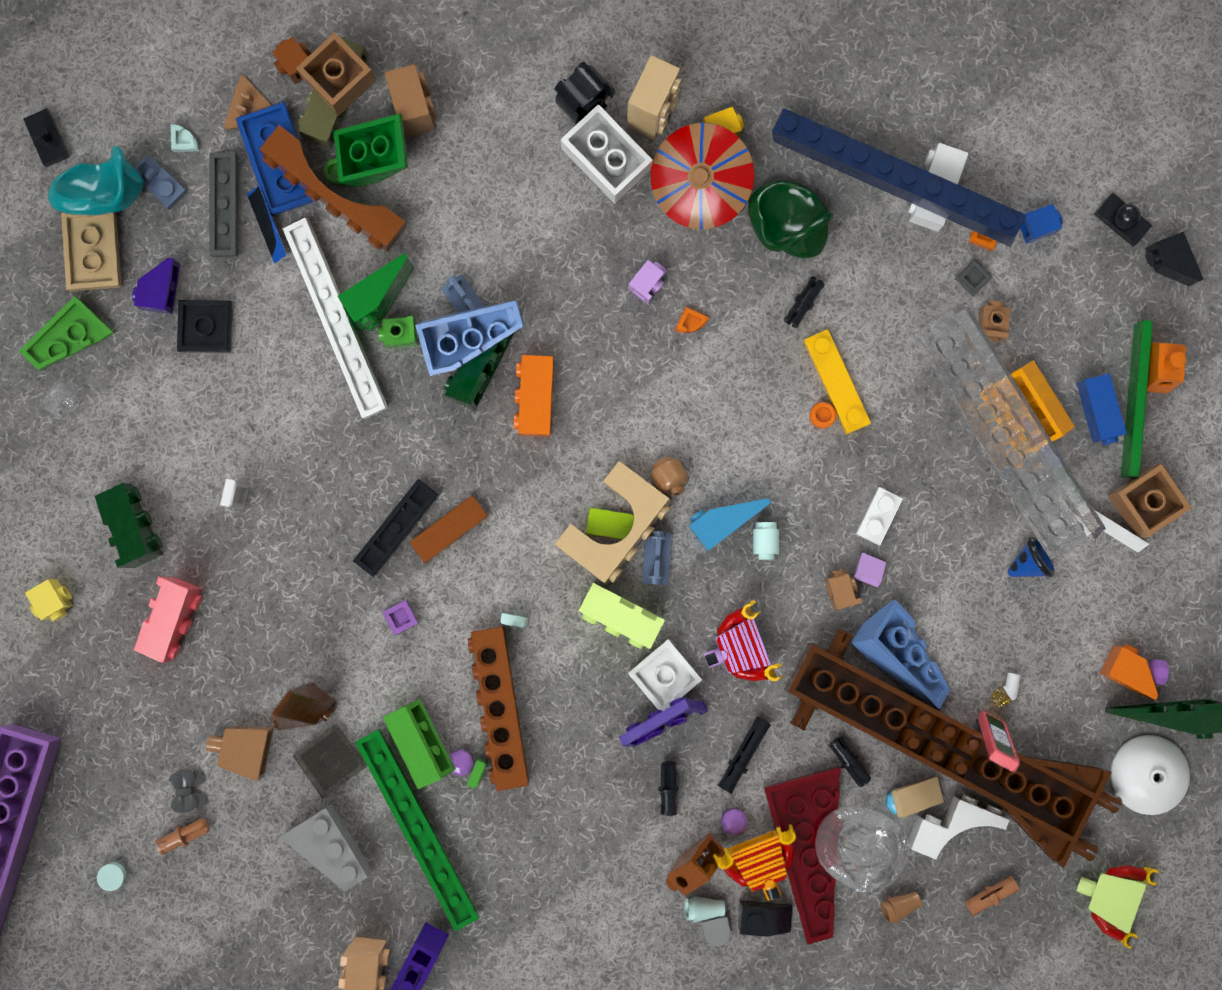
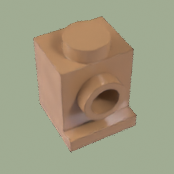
M989 301L988 305L982 306L979 309L976 339L1003 342L1008 339L1011 308L1004 307V303L1000 301ZM993 315L999 317V323L993 321Z
M845 569L830 572L831 578L824 579L833 610L862 603L861 598H855L854 593L858 592L856 582L853 577L850 578L849 574H846Z

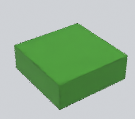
M480 757L477 759L467 786L474 789L478 787L488 764L487 760Z

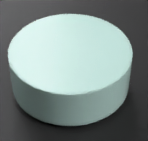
M108 863L99 870L97 882L103 890L114 891L125 883L127 877L126 870L119 863Z

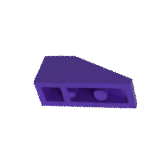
M425 922L390 990H421L449 934Z

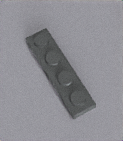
M236 152L209 153V255L211 257H238V155Z

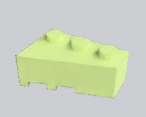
M595 583L592 584L579 609V612L583 613L582 619L593 625L597 621L606 625L605 631L616 637H619L620 633L630 638L628 643L639 649H642L643 646L651 648L665 621Z

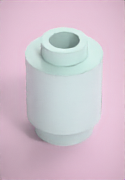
M757 522L756 529H753V554L758 555V560H774V555L779 554V529H777V523Z

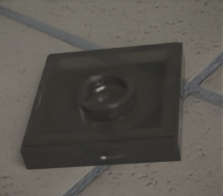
M338 724L332 726L292 755L322 799L367 767Z

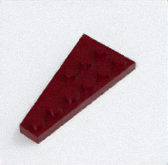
M840 766L763 787L775 830L777 827H780L781 832H787L790 829L789 825H792L795 833L794 855L787 875L807 945L833 938L834 890L836 887L835 868L838 843Z

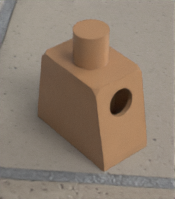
M241 726L225 728L223 737L214 735L208 737L206 751L219 753L217 766L258 781L264 777L274 728Z

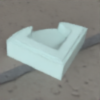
M171 124V150L173 152L199 151L197 140L188 130L179 125Z
M502 613L500 622L504 625L526 628L529 618Z

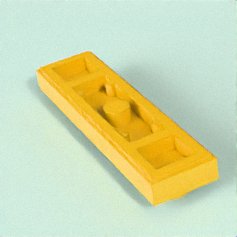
M827 329L804 339L803 342L836 410L845 434L847 435L871 424L829 330Z

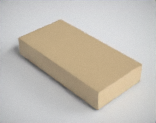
M931 776L891 791L898 817H906L944 802L937 776Z

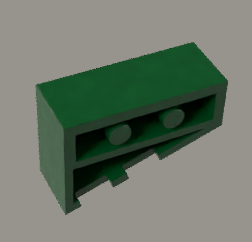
M122 483L94 496L102 522L105 526L108 525L113 536L108 538L111 547L116 546L119 554V559L115 560L117 568H136L163 556L161 548H163L162 541L157 534L153 533L150 527L152 524L151 516L146 510L143 511L139 502L142 500V496L136 486L133 487L132 484Z

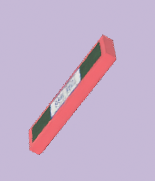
M981 710L977 719L990 760L1011 771H1015L1020 763L1006 723Z

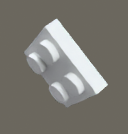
M668 639L628 672L655 707L662 711L670 707V702L683 697L702 681Z

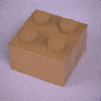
M335 32L296 67L302 79L338 116L376 82L372 70Z
M415 64L384 72L396 114H402L405 138L434 131L433 122L438 121L430 98L431 95L424 73H418Z
M1162 464L1148 467L1140 473L1139 477L1130 479L1107 495L1130 530L1139 538L1150 537L1192 509Z

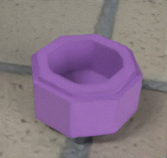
M1152 659L1148 666L1154 684H1166L1169 677L1167 661Z
M461 749L453 752L450 756L455 768L451 773L461 777L471 772L474 765L471 753Z
M736 808L724 811L720 820L724 831L733 836L743 833L748 824L744 812Z

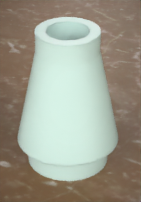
M695 895L685 899L686 920H692L693 923L725 915L724 900Z

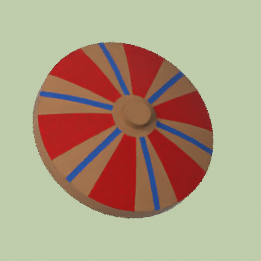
M712 123L690 124L673 132L658 148L651 167L652 192L661 210L674 222L692 229L716 228L733 220L747 205L755 184L754 162L745 143L727 128Z

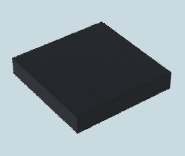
M179 300L177 352L231 353L232 301Z

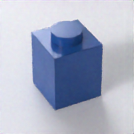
M1054 204L1026 213L1020 228L1026 244L1056 234L1063 228L1062 216L1055 209Z

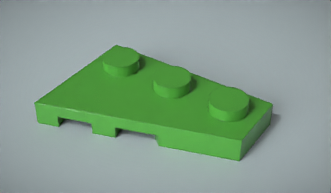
M74 296L19 352L35 368L44 370L115 333L78 297Z

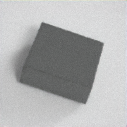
M974 259L954 279L973 297L993 277Z

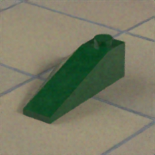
M514 333L463 364L456 371L454 377L450 375L444 385V390H446L444 395L475 411Z
M1199 699L1105 707L1106 713L1195 734L1197 739L1213 738V734L1222 733V701Z

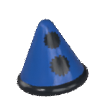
M1030 537L1027 540L1026 545L1007 571L1011 577H1053L1055 574L1054 566L1048 553L1034 537Z

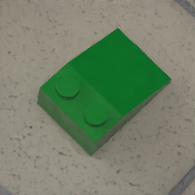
M402 114L333 131L339 183L353 187H362L379 183L408 168Z
M403 253L337 297L354 323L363 332L365 330L372 331L382 324L381 320L388 314L415 268L406 254Z

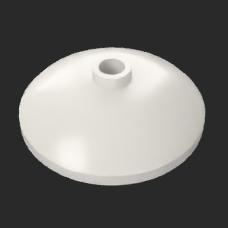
M1141 735L1128 740L1117 750L1110 766V771L1112 772L1110 781L1114 793L1117 797L1122 798V803L1126 807L1141 814L1158 815L1168 812L1181 802L1189 787L1190 770L1186 757L1174 743L1163 737ZM1156 773H1159L1160 779L1155 782L1153 777Z

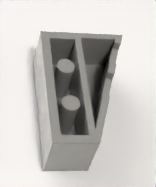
M332 803L280 836V838L344 892L368 878L373 872Z

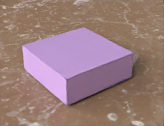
M861 553L853 578L878 587L882 581L886 562Z

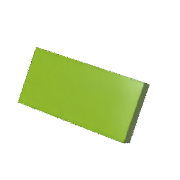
M590 508L586 534L623 540L633 527L634 515Z

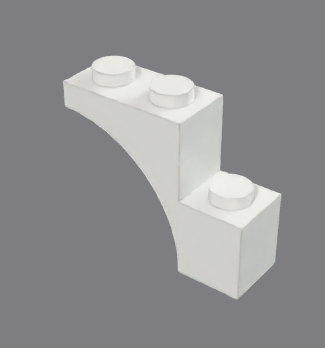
M964 794L962 799L953 796L942 825V820L927 814L925 818L917 815L906 845L911 850L937 859L945 844L958 833L979 826H992L1006 830L1009 819L1002 816L1003 811L996 807L987 805L985 809L977 806L978 800Z

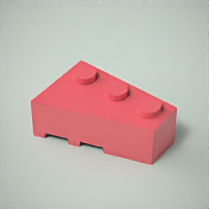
M158 577L156 584L161 587L157 599L152 598L150 600L149 607L153 609L148 620L143 621L134 651L161 663L171 662V659L174 660L178 656L181 649L179 641L182 635L188 633L192 625V621L189 620L193 610H198L203 600V596H200L203 589L176 577Z

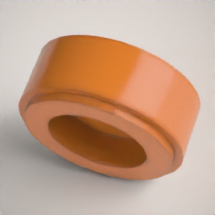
M827 402L817 403L810 410V421L817 428H828L836 420V410Z

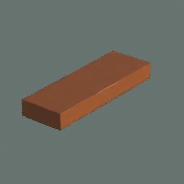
M471 495L409 543L422 561L427 563L486 519L488 515L474 496Z

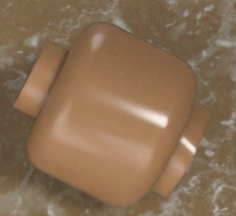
M668 456L653 464L650 476L657 490L664 495H671V497H676L686 490L685 486L689 481V476L679 459H672Z

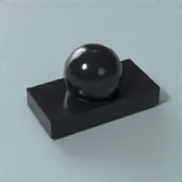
M1111 193L1094 213L1097 218L1132 247L1137 245L1153 226L1141 216L1137 206L1126 204L1114 193Z

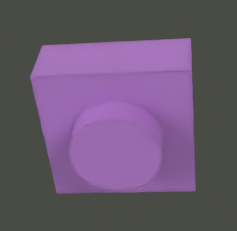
M407 600L382 612L394 636L419 623Z

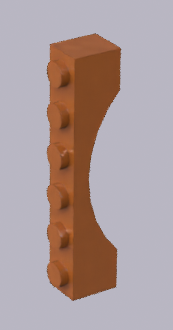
M280 125L277 126L259 148L263 157L262 161L272 170L278 168L284 173L283 177L293 186L299 184L305 189L304 193L314 202L320 200L326 205L325 209L335 218L341 216L345 219L348 228L356 234L362 232L368 237V243L377 250L382 248L388 252L406 229V222L386 206H370L355 203L329 190L309 167L301 142Z

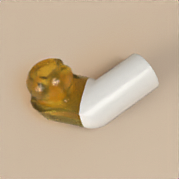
M1007 674L1005 686L995 690L990 696L991 702L995 706H1005L1017 698L1021 675Z

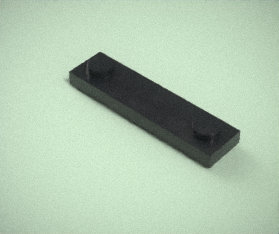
M417 479L353 562L369 575L375 577L440 495L420 479Z

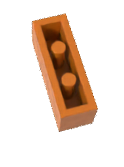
M522 355L521 362L516 364V378H521L520 388H515V403L519 404V414H514V429L518 430L519 436L551 437L553 356Z

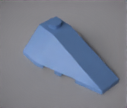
M892 600L862 624L851 643L868 661L932 708L940 710L950 688L937 663L930 660L925 650L928 646L924 639H919L914 629L916 624L913 618L896 600Z

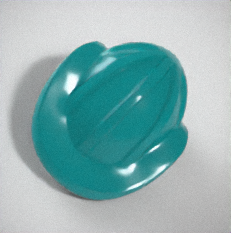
M113 146L111 148V157L108 161L102 164L79 163L59 174L51 182L48 189V202L52 208L66 214L103 215L128 208L136 201L143 189L144 180L134 167L125 160L123 150L119 146Z

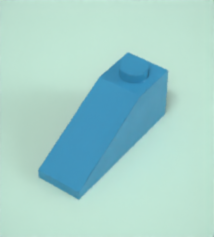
M768 498L710 509L706 513L701 509L690 518L692 524L688 527L705 550L709 551L769 505L771 501Z

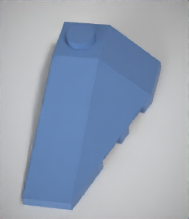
M514 300L424 320L416 324V329L429 375L432 376L456 370L522 328L524 324L518 301Z

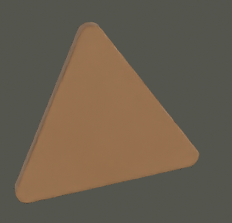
M245 76L239 77L224 123V128L227 130L238 128L236 118L272 106Z

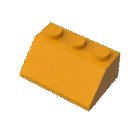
M1034 360L980 391L1020 458L1063 437L1075 427Z

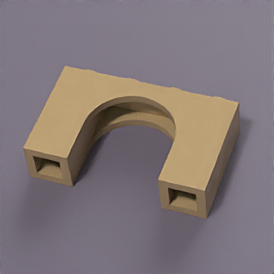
M618 461L603 482L631 505L634 513V523L630 533L618 543L604 545L593 541L570 524L554 544L606 585L610 581L614 583L623 572L620 569L626 560L632 561L639 551L636 548L642 539L645 541L649 539L655 530L652 526L658 518L663 520L671 509L668 506L671 501L667 496L620 461Z

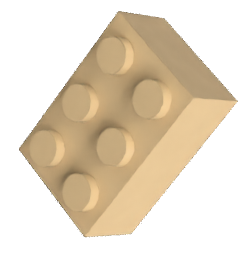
M652 55L650 56L628 102V129L654 141L658 134L663 135L668 124L669 111L674 112L679 101L678 95L681 90L679 87L682 79H679L680 68Z

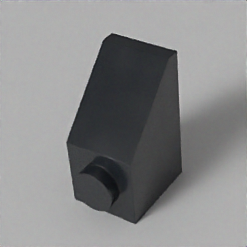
M1184 231L1155 242L1145 248L1147 251L1146 260L1156 273L1186 286H1191L1204 280Z
M739 900L738 930L740 935L769 937L791 932L793 905Z

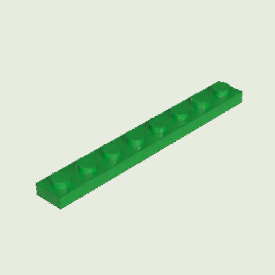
M379 728L356 741V746L454 931L456 932L478 920L480 916L381 729Z

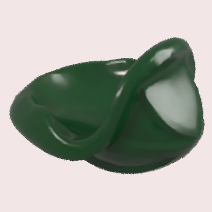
M775 180L759 187L752 194L748 203L751 225L758 239L767 249L775 252L784 251L791 256L801 259L813 258L821 254L828 239V223L834 218V214L827 210L813 191L794 181Z

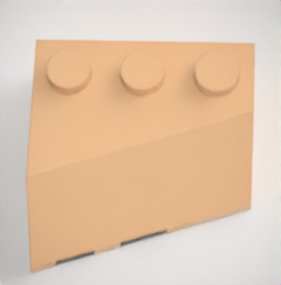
M355 936L341 956L340 966L344 967L339 978L340 989L385 990L387 976H382L383 966H388L390 949H386L387 940Z

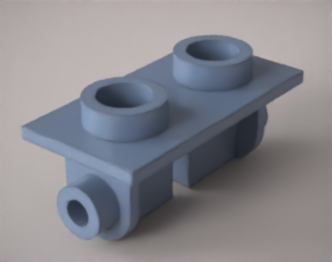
M462 274L458 277L455 275L447 279V284L441 287V290L457 313L485 307Z
M653 531L649 539L645 541L643 584H669L671 533Z

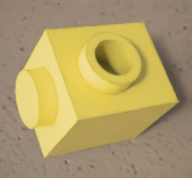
M47 579L25 593L31 603L30 609L35 617L40 618V620H52V622H55L67 615L66 610L73 607L70 602L72 596L65 586H61L58 579Z

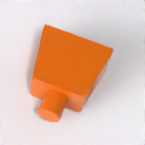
M1151 343L1147 392L1168 394L1183 383L1186 363L1185 345Z

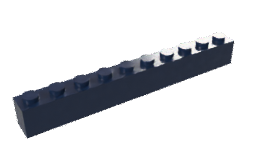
M783 108L772 130L773 141L788 149L1008 247L1012 246L1026 217V214L785 108Z

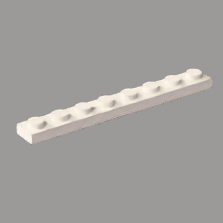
M303 218L283 228L362 419H367L389 409L352 320L337 297L340 294L310 220Z

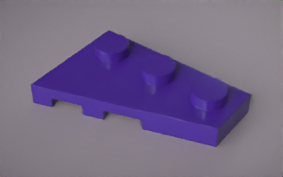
M684 697L677 698L670 702V707L666 710H657L649 714L647 721L628 726L626 733L619 736L623 746L635 747L664 733L665 726H679L687 722L686 716L694 712L702 715L708 712V709L702 701L684 699Z

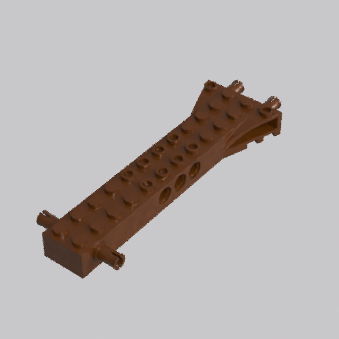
M838 629L829 649H825V651L808 643L784 689L800 698L799 701L801 702L793 719L790 721L792 725L805 731L814 711L821 709L999 803L1036 845L1060 867H1065L1072 852L1086 858L1088 861L1094 860L1096 856L1087 852L1086 849L1097 854L1098 846L1080 838V835L1096 804L1113 814L1117 813L1120 808L1112 805L1110 801L1120 806L1122 805V798L1103 790L1112 773L1111 771L1099 767L1023 756L1017 752L1020 764L1015 771H1011L990 760L983 735L980 732L843 661L844 658L842 656L853 638L852 635Z

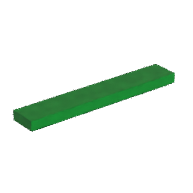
M1142 320L1134 324L1125 420L1127 434L1124 435L1120 478L1131 479L1140 476L1153 327L1152 321Z

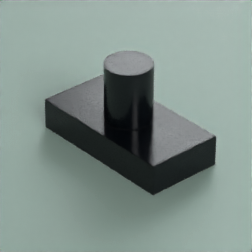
M47 108L23 118L42 164L45 167L70 157L53 116Z

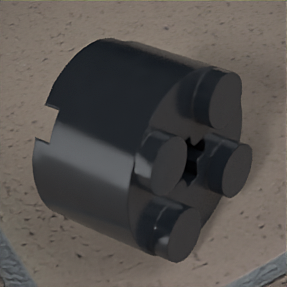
M586 62L580 63L575 68L574 73L567 80L562 79L559 81L554 89L557 92L555 103L576 125L598 104L605 110L608 106L605 103L608 96L612 99L615 93L614 87L592 65H588Z

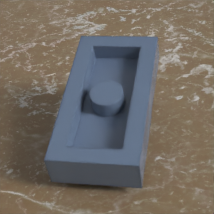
M150 155L144 160L142 159L135 166V170L144 180V186L169 210L187 193Z

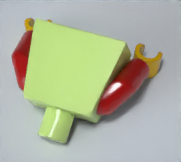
M1125 865L1109 868L1105 873L1101 872L1098 883L1081 877L1076 891L1092 898L1088 909L1091 911L1093 921L1104 934L1120 941L1124 946L1131 949L1132 946L1127 943V939L1130 936L1138 938L1131 931V927L1146 884L1157 885V882L1150 881V874L1153 872L1159 873V871L1149 867L1140 868Z

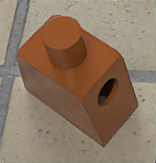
M708 833L679 857L667 874V886L673 891L679 890L685 896L708 882L717 870L718 865L713 855L716 854L717 857H723L725 855L724 848ZM702 858L703 864L699 866L696 861Z

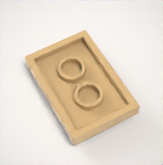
M117 212L103 215L61 213L66 290L73 292L122 287Z

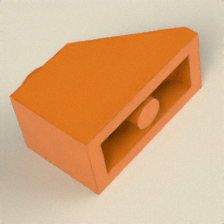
M1124 644L1123 647L1113 646L1100 674L1145 698L1156 700L1158 693L1147 660L1139 656V650L1127 644Z

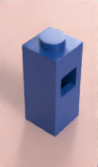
M1110 373L1076 383L1093 443L1102 441L1104 446L1119 442L1118 436L1127 433Z

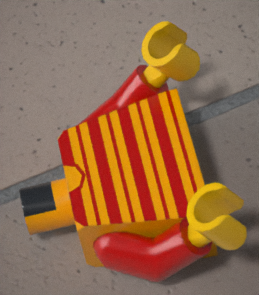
M789 825L790 829L787 832H781L780 827H777L776 830L739 843L728 849L724 848L725 855L723 857H717L716 854L713 857L718 867L723 869L727 876L742 887L749 886L751 891L763 889L766 899L768 901L774 900L782 895L777 882L787 878L786 871L792 865L795 833L792 825Z

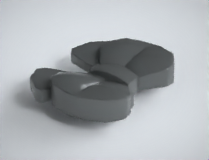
M195 769L193 773L182 770L171 774L168 781L176 789V796L171 802V808L174 812L186 813L194 810L195 807L197 810H200L205 805L207 800L205 794L191 793V787L205 782L206 779L203 773Z

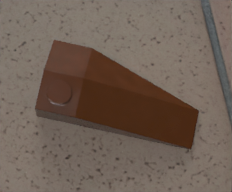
M312 682L290 689L272 712L274 728L284 730L316 725L322 720L327 722L336 710L333 708L336 700Z

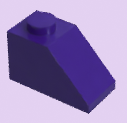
M167 258L139 278L137 287H134L132 292L134 306L144 311L172 314L180 263L173 258Z

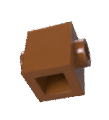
M292 36L288 40L285 39L279 42L275 50L272 51L277 59L273 64L282 76L288 74L294 84H297L302 80V77L296 67L311 52L303 42L298 44Z

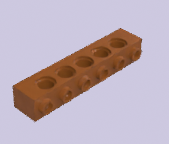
M501 626L472 631V637L468 638V648L470 653H474L476 663L472 664V673L474 680H479L480 690H476L478 706L483 705L484 716H480L482 732H487L488 742L484 743L486 758H491L493 768L489 769L491 785H496V791L528 786L529 776L505 628ZM486 648H491L496 652V660L493 663L484 661L482 653ZM489 675H497L500 678L501 684L499 688L492 689L487 685V677ZM492 702H502L505 706V712L501 715L494 714L491 711ZM500 727L507 729L509 739L506 741L498 740L495 736V730ZM503 754H509L513 758L514 763L511 767H503L499 762V757Z

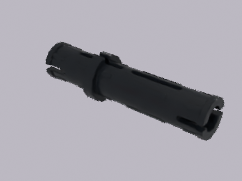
M756 716L732 760L729 759L727 763L729 766L717 786L730 794L733 793L743 773H747L748 769L746 768L771 724Z

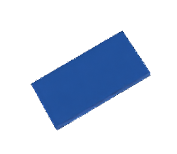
M282 102L236 118L256 180L261 188L271 216L313 203L314 201L304 193L305 189L299 184L296 186L290 184L283 177L284 173L278 168L275 170L269 168L262 161L263 157L259 150L278 125L298 139L286 103Z

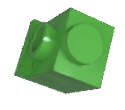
M413 316L382 319L383 326H378V337L380 342H384L386 348L418 346L416 319ZM393 328H401L400 334L392 335Z

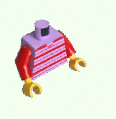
M752 600L743 608L726 616L717 628V636L714 637L718 648L704 653V657L709 668L724 663L726 671L732 673L735 678L748 681L768 679L777 681L784 678V675L777 676L774 669L781 667L782 664L771 665L754 621V618L761 614V610L757 613L751 611L750 606L756 603V601Z

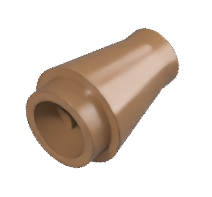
M916 891L885 898V902L880 903L882 914L889 924L893 922L899 923L917 908L922 907V901Z

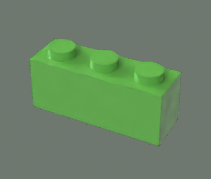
M421 698L383 717L418 789L442 779L455 770Z

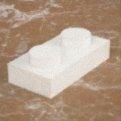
M878 487L855 534L880 546L903 498Z

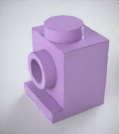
M647 260L628 284V290L649 305L652 301L650 294L656 295L665 282L662 279L667 270L658 262L651 263Z

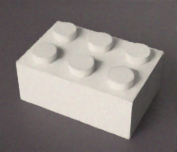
M599 104L561 139V149L614 204L636 185L652 167L653 160Z

